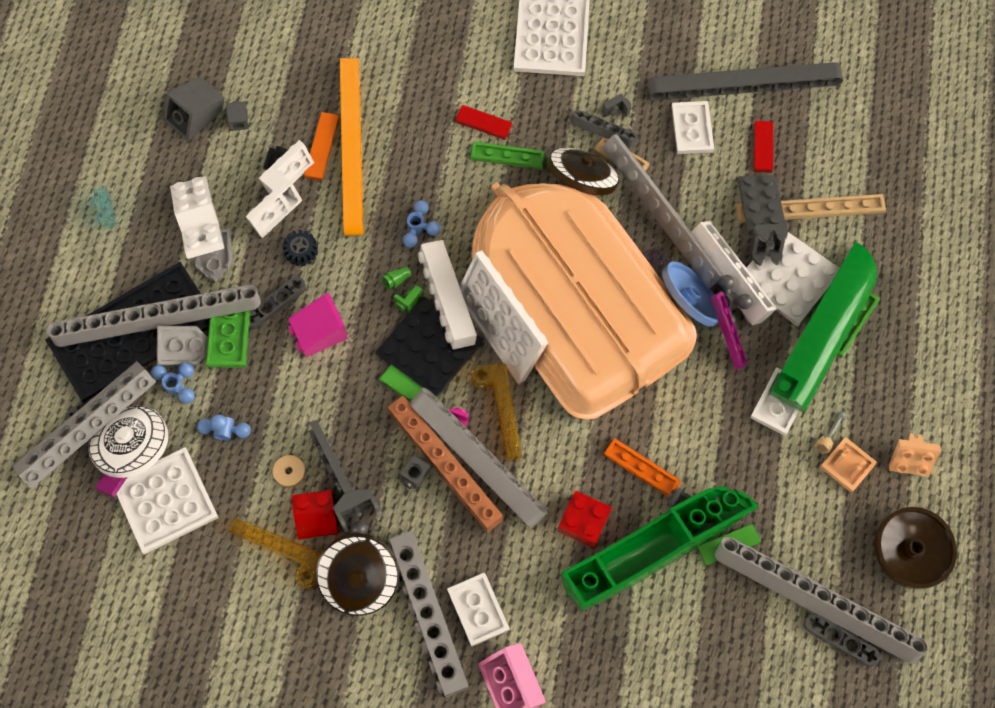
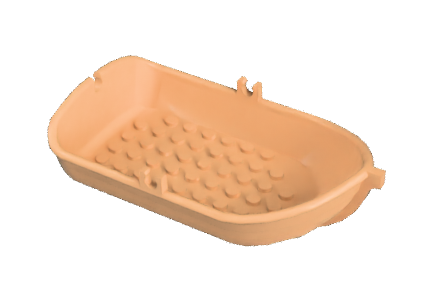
M496 182L491 186L492 191L497 197L487 208L476 227L472 243V260L475 253L483 251L486 257L490 259L496 271L501 274L506 285L511 288L514 296L523 305L529 317L534 320L537 328L545 335L548 344L534 367L568 413L580 419H596L637 394L638 390L643 386L646 388L690 355L697 337L691 318L675 301L664 282L603 202L594 195L580 192L561 184H526L510 188L505 184L500 186Z

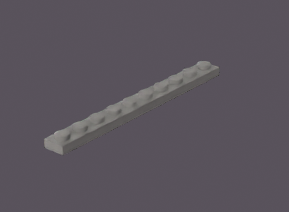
M617 134L612 135L602 148L706 287L713 289L724 275Z

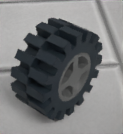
M298 230L299 233L297 234L295 231H292L293 235L288 234V239H284L283 251L286 259L291 264L295 263L296 266H299V264L306 266V262L308 264L312 263L311 259L315 260V255H318L316 239L306 230L304 233L302 230Z

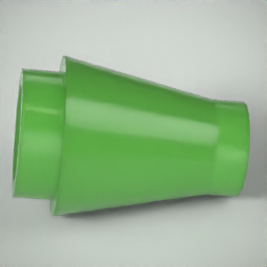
M405 266L386 272L382 276V280L386 288L390 290L397 288L412 275L410 269Z

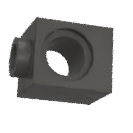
M245 101L226 103L230 130L249 129L248 110Z
M413 455L400 473L401 482L410 489L412 487L418 489L430 473V465ZM413 470L420 472L415 478L409 476V473Z

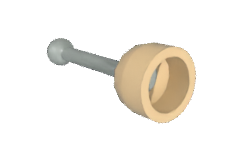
M840 411L838 413V419L828 436L818 439L815 447L823 453L830 452L833 446L831 437L840 421L846 417L845 412Z

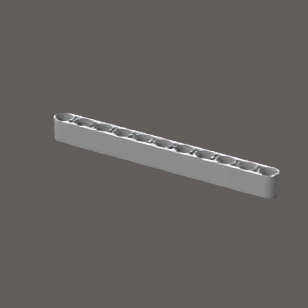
M245 285L58 321L48 326L47 334L56 346L63 347L156 329L157 326H171L254 310L260 306L261 299L255 286Z
M724 537L715 550V558L724 565L908 663H917L928 650L927 643L919 636L732 537Z

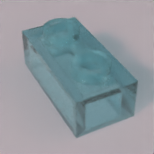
M106 186L94 189L92 203L94 208L98 210V213L95 214L98 224H102L105 230L117 227L118 224L111 196Z

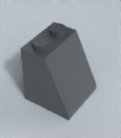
M198 77L167 93L163 120L189 141L223 110L224 97L202 78Z

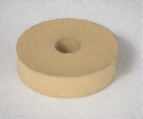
M283 456L274 464L273 476L276 482L283 487H295L305 477V466L296 456ZM292 469L293 471L291 474H286V470Z

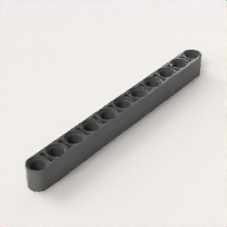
M832 62L657 76L650 78L647 83L651 100H666L837 86L843 82L840 64Z

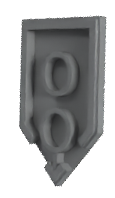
M230 228L221 229L224 249L194 257L195 268L215 283L233 264Z
M157 326V365H181L184 362L197 365L207 355L208 337L197 326Z

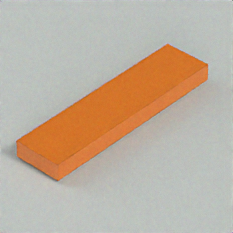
M321 112L310 151V156L314 163L305 170V178L323 181L340 119L339 115Z
M615 438L603 454V456L666 496H669L672 490H676L681 483L680 479Z

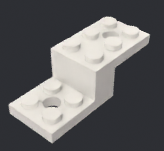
M300 140L292 145L282 157L278 158L259 177L269 195L265 196L263 201L253 208L246 218L261 238L269 233L302 201L293 183L305 173V170L314 161Z
M206 176L196 177L190 181L178 182L170 186L174 213L182 233L187 259L224 249L220 224L212 202Z

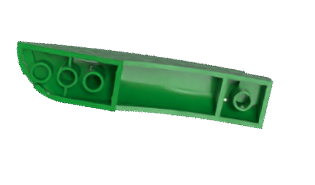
M855 241L769 394L803 413L806 412L876 283L877 269L874 259L868 250Z
M727 487L706 489L670 508L664 514L615 544L561 573V580L568 597H572L580 612H583L625 591L685 556L758 509L759 506L753 499L739 490L734 491L727 489Z

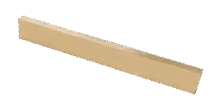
M883 194L781 201L785 220L886 212ZM742 203L736 204L738 223H744L745 217Z

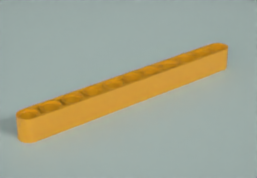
M340 58L344 236L364 235L359 59Z

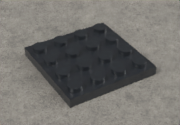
M423 296L377 349L376 355L437 397L482 345L484 339L477 335L475 345L452 349L451 343H447L445 337V326H441L439 310L437 311L434 303Z

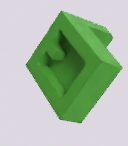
M416 285L406 293L405 299L395 294L393 296L395 306L400 311L404 312L405 310L409 313L423 297V291Z

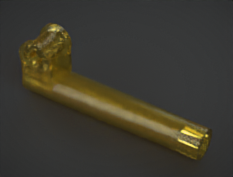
M497 363L476 367L472 373L471 383L477 389L493 387L507 460H519L522 458L507 365L505 363Z
M234 518L229 528L230 533L300 563L295 575L298 585L305 590L314 587L316 583V569L322 555L321 552L241 519ZM309 575L310 579L302 580V577L306 578Z

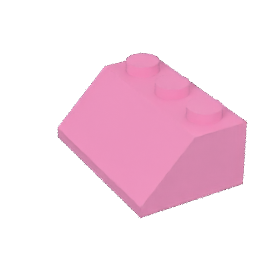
M521 643L505 647L478 663L496 708H537L546 703Z

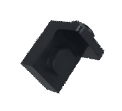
M276 146V149L270 147L263 169L268 170L278 158L286 153L287 149Z

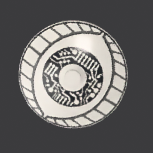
M128 406L90 438V458L98 470L111 477L125 478L140 474L153 466L165 451L168 442L166 423L159 413L149 407Z

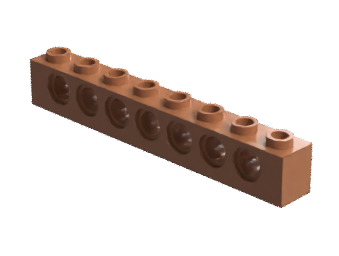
M402 396L388 406L389 415L486 533L503 521L501 512L422 417L411 407L407 399Z

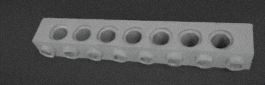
M136 361L12 467L18 476L29 487L33 488L153 386L156 381Z
M413 531L390 538L391 545L388 547L397 559L399 576L402 575L404 580L401 587L405 596L409 594L411 602L408 603L411 615L416 614L418 622H415L418 635L423 633L425 641L421 643L425 654L430 653L432 661L428 663L432 674L437 673L439 681L436 682L439 694L444 693L446 698L469 689ZM404 552H409L412 555L407 561L401 559V555ZM411 571H416L419 574L414 580L407 578L408 573ZM423 590L425 596L422 599H416L414 597L416 591ZM429 609L432 611V616L425 619L421 616L422 611ZM430 629H438L440 632L438 637L430 638L428 636ZM438 648H444L447 653L445 657L438 658L435 656V651ZM445 668H451L454 674L450 678H445L442 676V671Z

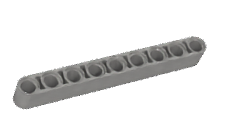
M422 388L411 400V407L528 526L535 527L548 513L546 508L432 392Z

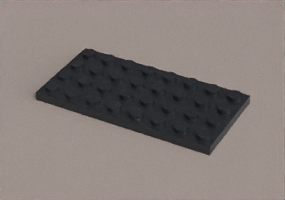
M178 262L86 316L201 293L182 263ZM210 318L171 326H197L204 332L209 329ZM157 328L63 347L56 346L50 337L45 339L83 403L92 396H96L97 393L101 392L136 361L142 367H145L157 360Z

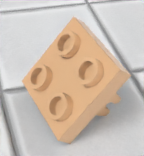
M911 433L909 440L899 439L889 463V471L930 476L941 451L940 445L924 443L921 434L915 438L914 434Z
M845 437L820 468L852 493L877 462Z

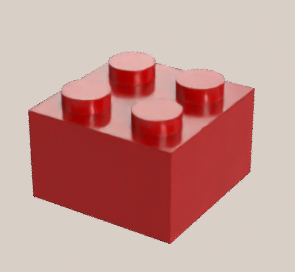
M575 490L558 526V532L595 548L612 507Z

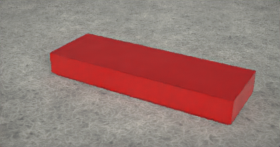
M465 105L461 106L455 122L503 140L507 139L512 127V122Z
M755 120L754 172L772 173L774 122Z

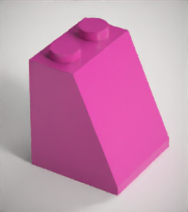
M329 292L288 318L290 325L287 326L292 337L296 336L298 340L295 342L299 353H304L305 357L348 339L344 323Z

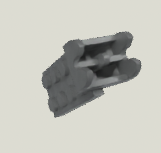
M739 176L738 185L747 233L752 235V259L757 265L761 266L765 260L764 256H770L772 262L775 265H779L783 257V248L788 236V228L785 223L776 176Z
M317 419L310 422L312 429L309 430L311 438L315 446L318 447L317 449L324 464L329 463L326 467L332 480H337L334 483L341 498L333 509L345 533L349 532L344 520L356 514L359 518L362 516V511L372 506L378 516L382 515L370 489H351Z

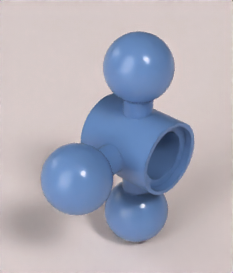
M423 200L415 203V212L407 217L409 233L403 236V244L409 248L417 244L418 239L416 235L421 234L424 230L430 236H437L441 231V226L436 221H431L428 224L424 223L422 215L428 212L429 206ZM414 222L420 223L417 226L412 225Z
M188 362L182 363L178 368L179 373L177 375L175 373H167L162 365H155L151 369V376L155 380H162V385L168 394H179L180 401L185 404H189L194 400V392L189 388L183 389V383L181 382L183 378L193 375L194 367ZM171 382H177L175 386L169 387Z
M220 414L215 415L211 421L201 419L197 423L199 433L208 434L214 431L213 437L219 440H231L232 433H236L239 438H246L251 433V428L247 423H239L237 426H234V419Z

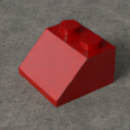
M332 490L291 495L298 540L338 534L337 516L333 509L335 499Z

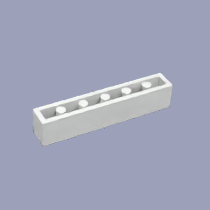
M711 221L700 222L691 233L722 274L733 277L734 286L730 289V292H734L738 296L742 294L751 296L753 301L751 307L748 309L740 308L745 319L752 325L762 323L777 308Z
M443 240L421 244L418 259L420 264L423 263L425 279L429 280L430 294H434L435 309L440 312L441 326H445L447 343H451L452 349L475 345L477 334Z

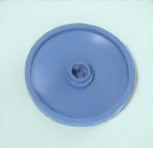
M670 262L663 269L662 276L672 297L696 321L706 326H716L719 321L710 298L715 293L712 289L706 287L692 269L679 262Z

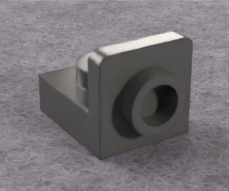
M621 93L603 103L602 113L607 117L610 114H617L621 109L627 117L630 115L631 103Z

